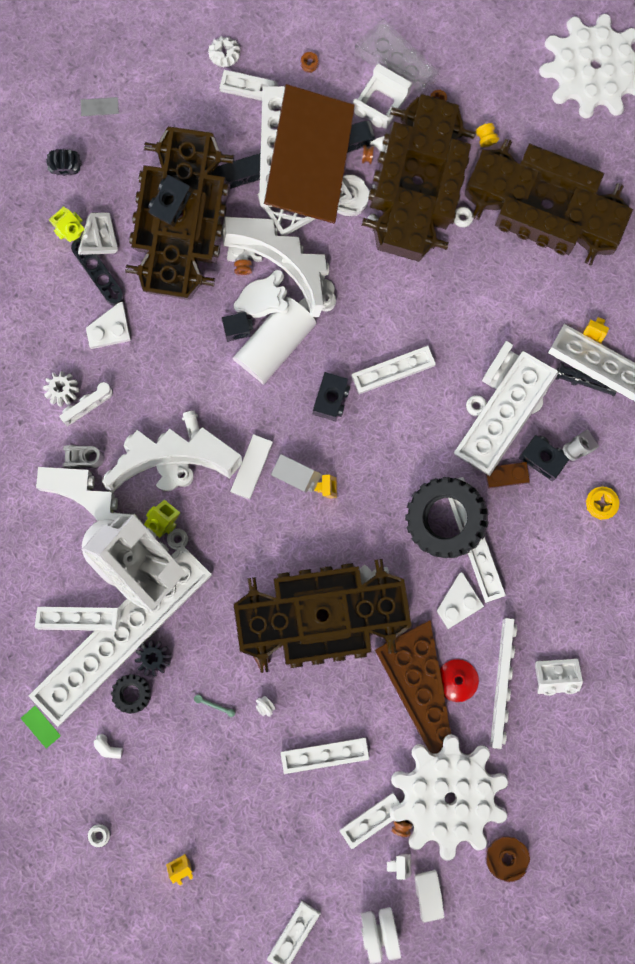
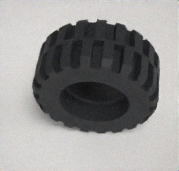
M450 477L434 478L429 483L419 486L420 489L412 494L413 498L406 507L408 508V514H405V521H408L407 531L411 534L412 541L422 551L441 558H457L475 549L481 539H484L485 531L489 524V512L485 505L486 502L479 492L470 484ZM443 498H452L459 501L467 513V522L464 529L458 535L451 538H443L436 535L428 523L430 508L435 502Z

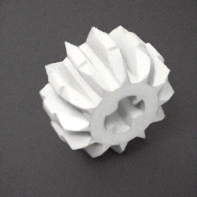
M61 371L59 377L52 373V380L46 378V382L49 385L43 386V389L47 391L44 396L50 399L51 404L57 402L58 406L62 407L64 401L67 405H70V398L73 400L77 399L73 393L79 392V388L75 387L78 382L76 379L72 380L73 376L70 373L65 376V373ZM60 386H63V392H59Z

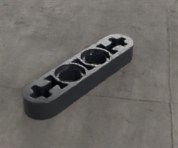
M82 238L74 240L71 245L73 254L106 301L112 306L123 302L124 294L97 254H87L85 257L83 254L79 255L77 246L80 245ZM96 260L98 262L97 267L94 269L87 268L88 261ZM107 276L109 278L108 283L100 285L98 283L99 277ZM110 287L115 294H118L117 300L111 298L112 296L108 291Z

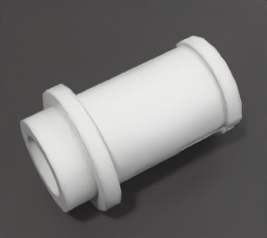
M195 411L183 413L182 420L185 421L189 438L193 433L200 430L197 421L198 414H195Z

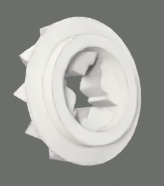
M220 36L219 39H214L213 43L209 45V57L218 66L228 67L239 59L240 47L236 40H232L229 36L227 38ZM222 45H224V47L227 50V57H225L223 52H221Z

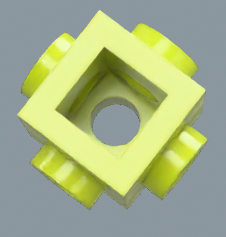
M64 206L49 219L56 228L53 230L54 233L61 240L65 238L69 242L74 241L81 236V232L85 229L81 225L82 219L75 212L72 213Z
M163 500L147 512L146 516L148 518L144 526L152 530L160 538L165 533L170 534L176 527L175 521L180 512L166 500Z

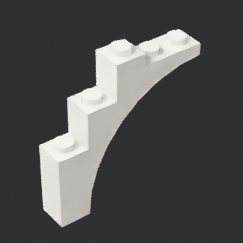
M225 217L223 245L255 252L283 268L302 290L308 303L311 317H319L321 310L325 308L326 304L325 297H322L323 281L325 275L329 273V264L325 261V255L303 254V246L300 245L299 237L277 236V228H274L273 219Z
M204 428L193 433L190 437V442H187L169 429L166 433L160 435L157 443H154L137 430L125 440L124 448L127 454H123L119 458L117 465L105 474L102 482L105 488L113 493L119 486L137 473L168 463L202 465L216 470L230 479L241 466L242 458L240 454Z
M38 467L37 489L73 499L84 506L97 521L104 519L115 520L120 516L130 518L131 515H135L113 513L114 510H117L118 499L115 498L112 492L90 491L91 488H94L95 478L89 470Z

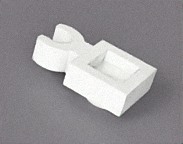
M235 247L228 248V261L235 262L237 260H248V258H252L256 262L262 261V257L256 256L255 252Z

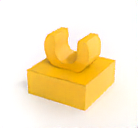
M597 317L596 321L590 319L583 334L601 344L608 333L609 327L604 325V319Z
M322 475V482L317 483L314 491L322 493V496L329 499L337 498V478L332 475Z
M186 854L166 864L169 878L173 884L177 882L179 885H182V878L186 876L190 880L193 879L190 861Z

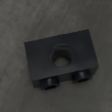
M168 175L166 179H162L158 187L160 191L157 197H153L150 201L149 213L175 227L194 190ZM174 196L173 203L165 205L166 197Z
M324 372L314 404L313 415L335 422L338 416L342 417L345 405H342L344 397L348 398L351 388L348 385L347 378ZM331 393L338 396V399L334 402L327 399V396Z
M535 435L521 453L519 459L527 462V465L553 482L565 467L569 458H567L561 448L551 446L547 438ZM541 452H546L549 455L550 460H542L540 456Z

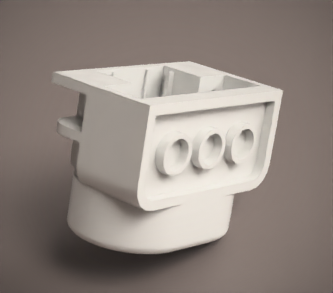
M131 515L130 518L120 516L115 520H100L94 523L84 535L82 551L84 558L107 583L115 586L129 601L149 611H153L185 574L184 570L168 554L169 549L163 543L158 542L155 539L156 534L149 528H145L135 515Z

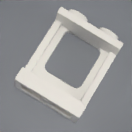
M377 64L371 80L358 100L355 98L353 101L355 114L361 118L365 117L371 120L372 124L378 128L383 127L387 129L395 117L390 115L392 106L400 109L411 92L412 83L382 65ZM375 90L384 93L394 100L386 115L366 105Z

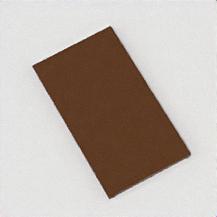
M289 84L285 85L263 204L335 224L354 104Z

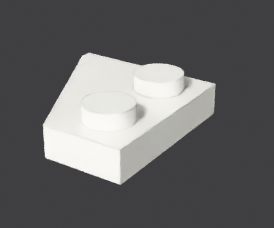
M90 213L78 250L79 255L115 254L118 248L110 214Z
M119 302L86 327L91 349L131 341L123 302Z
M461 572L436 612L446 628L449 629L484 606Z

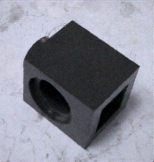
M246 312L221 317L227 342L251 337L250 330H253L251 318H247Z

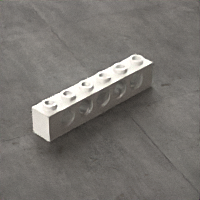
M263 86L259 193L261 207H272L263 203L273 154L272 146H274L277 129L272 128L278 126L285 87Z

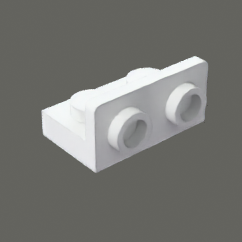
M507 341L482 380L496 390L519 357V355L510 351L513 344Z
M578 659L536 661L538 694L554 695L555 693L562 692L574 694L580 691L583 680Z

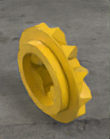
M608 487L594 488L588 493L585 501L587 511H589L592 517L599 520L613 517L619 509V498ZM603 496L604 502L610 505L604 506L601 511L600 505L594 502L600 501Z

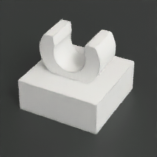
M401 854L396 856V860L387 862V871L397 872V879L405 880L411 877V854Z

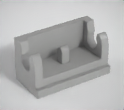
M280 455L271 473L272 476L306 493L307 491H314L319 479L323 475L283 455Z

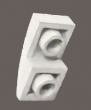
M436 870L414 874L416 894L419 898L420 916L423 923L444 918Z

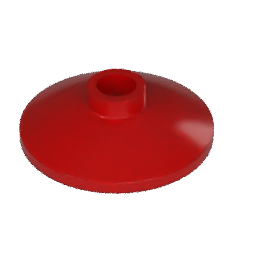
M454 659L441 666L440 674L446 699L453 702H463L470 699L476 693L479 677L476 669L469 662ZM458 676L462 678L460 685L455 683V678Z

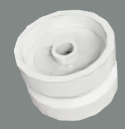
M391 907L379 910V925H376L375 916L372 911L360 913L363 928H361L365 950L368 951L370 964L382 961L381 947L385 946L386 955L389 960L401 958Z

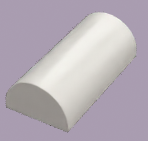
M289 297L284 298V301L289 305V310L286 313H271L233 357L234 361L262 384L269 380L316 325V321L311 317L310 313Z

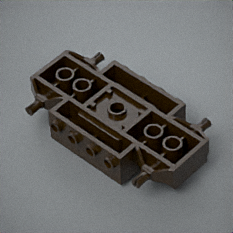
M421 94L420 97L417 96L406 109L402 110L393 106L391 108L390 115L400 117L402 123L394 121L389 133L385 132L382 144L385 145L384 152L380 151L377 163H380V168L375 170L373 181L376 182L375 187L370 189L368 200L371 201L369 208L382 211L384 214L375 221L364 217L361 226L373 229L377 250L420 262L435 247L445 250L448 248L449 242L436 238L434 227L446 230L450 224L454 223L456 217L455 210L460 200V190L465 180L464 173L469 163L471 144L459 141L458 139L462 138V136L474 139L476 131L463 127L464 124L458 104ZM413 177H420L423 183L421 185L415 184Z
M168 126L159 142L156 144L144 143V151H152L158 154L162 168L143 165V171L139 172L138 180L141 185L140 191H137L135 202L138 205L137 211H134L132 217L134 231L130 233L129 243L131 248L137 252L147 254L140 265L133 266L127 264L125 273L137 274L142 290L145 293L190 300L200 285L213 287L215 285L213 283L215 278L203 277L197 261L217 264L230 184L225 177L213 176L211 174L221 162L233 164L234 155L222 154L213 133ZM168 175L194 190L183 210V216L178 219L175 227L149 213L150 201L153 197H157L160 191L158 190L159 184ZM174 196L166 197L165 205L172 204Z
M504 139L501 149L482 150L464 194L475 205L476 209L472 218L475 219L478 213L476 220H480L485 210H501L495 226L502 232H512L517 234V237L522 240H532L538 246L554 249L560 255H570L576 242H578L587 250L588 255L584 262L588 265H593L597 255L614 254L633 212V209L620 197L624 185L621 184L620 186V183H617L612 194L597 195L596 193L605 173L530 143L521 164L517 163L508 152L512 144L511 140H509L506 146L508 139ZM549 200L552 203V207H543L542 201Z
M378 559L374 560L375 576L364 584L361 583L359 566L354 567L353 563L342 564L341 569L333 570L332 566L321 567L320 572L314 573L311 572V569L298 571L299 575L290 576V572L277 574L278 578L273 579L276 597L259 592L256 577H252L253 586L251 578H247L248 594L233 604L240 652L256 657L259 660L260 673H264L263 664L265 665V672H269L268 656L282 646L285 664H290V668L303 667V662L309 661L312 662V665L324 664V659L333 658V662L344 661L346 656L354 655L355 659L365 658L367 653L372 652L369 633L384 638L387 641L388 654L392 653V649L393 653H397L396 637L412 626L405 580L386 573L383 559H379V561ZM320 609H325L329 614L328 619L324 622L319 621L316 617V613Z

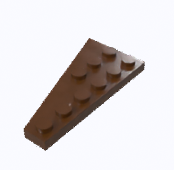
M431 620L395 640L397 653H393L392 649V653L388 654L387 644L374 651L426 748L430 753L437 754L443 748L444 738L451 734Z

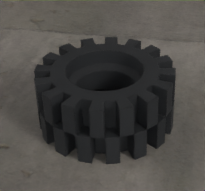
M138 675L122 676L113 684V691H111L112 703L123 713L132 714L142 711L147 707L149 700H151L150 694L152 692L149 683ZM130 685L137 687L139 690V698L132 703L127 702L123 696L125 688Z

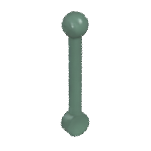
M201 695L194 697L196 703H204L223 711L229 717H234L236 714L234 709L219 706L203 699Z

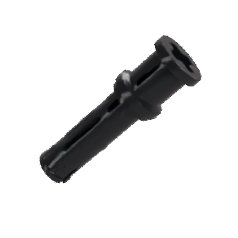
M560 362L557 368L559 374L555 380L562 379L571 382L573 386L580 384L615 396L617 393L616 390L593 379L582 371L565 366L563 362Z

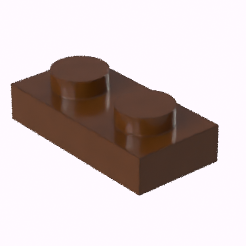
M527 462L496 466L490 476L486 474L488 489L530 483Z

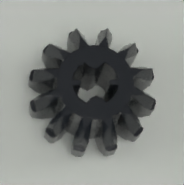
M64 148L51 150L47 154L46 165L48 171L52 174L71 176L80 171L81 159L76 151Z
M149 640V648L146 644L142 643L141 647L144 651L136 650V654L141 655V658H136L135 663L142 662L138 667L139 671L146 667L144 675L148 676L152 669V675L156 677L158 674L157 669L161 673H165L162 665L170 666V663L166 662L165 658H171V654L164 655V652L169 648L165 646L160 649L162 642L158 641L154 648L153 640ZM156 653L155 657H158V661L150 664L149 661L151 660L148 659V656Z

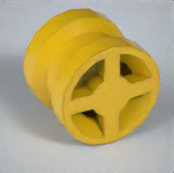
M493 123L484 124L476 129V135L480 138L479 143L482 148L491 146L499 141L498 134L494 132L495 126Z

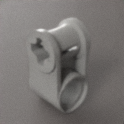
M587 429L573 438L571 442L565 444L563 451L567 458L575 461L582 456L588 455L600 446Z
M63 446L65 451L63 468H97L104 462V455L94 446ZM97 453V458L89 462L90 454Z

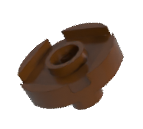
M502 836L492 841L487 847L485 861L488 870L493 876L505 882H515L521 879L527 872L528 864H530V855L526 846L515 837ZM505 853L513 855L510 865L506 862L502 863Z

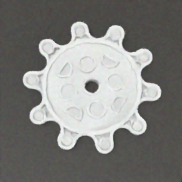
M607 14L599 16L594 27L584 26L578 17H572L567 22L569 30L567 38L562 39L557 36H550L546 39L545 46L554 53L555 60L551 63L543 64L539 69L540 75L544 78H555L558 81L559 87L552 95L555 103L562 104L568 99H575L579 102V114L581 117L590 118L594 113L595 107L598 105H605L611 114L618 116L624 111L621 101L622 96L628 93L635 96V52L631 48L635 42V29L629 28L623 33L614 32L611 29V18ZM595 60L600 63L601 67L595 69L591 66V62Z
M450 734L444 738L443 748L437 754L430 753L422 744L415 745L412 749V756L416 761L415 769L410 773L397 771L391 777L392 784L402 789L405 794L404 801L392 807L390 811L391 818L396 822L408 820L413 823L414 831L409 837V845L415 850L421 849L428 841H436L440 847V856L447 861L455 857L456 847L461 841H468L474 849L483 850L487 846V839L483 834L484 825L490 821L503 823L507 819V811L497 806L494 802L496 792L506 788L508 785L507 776L502 773L491 775L486 772L485 763L490 757V751L487 747L478 746L471 754H463L459 748V739L455 735ZM453 792L456 796L454 802L446 803V794Z

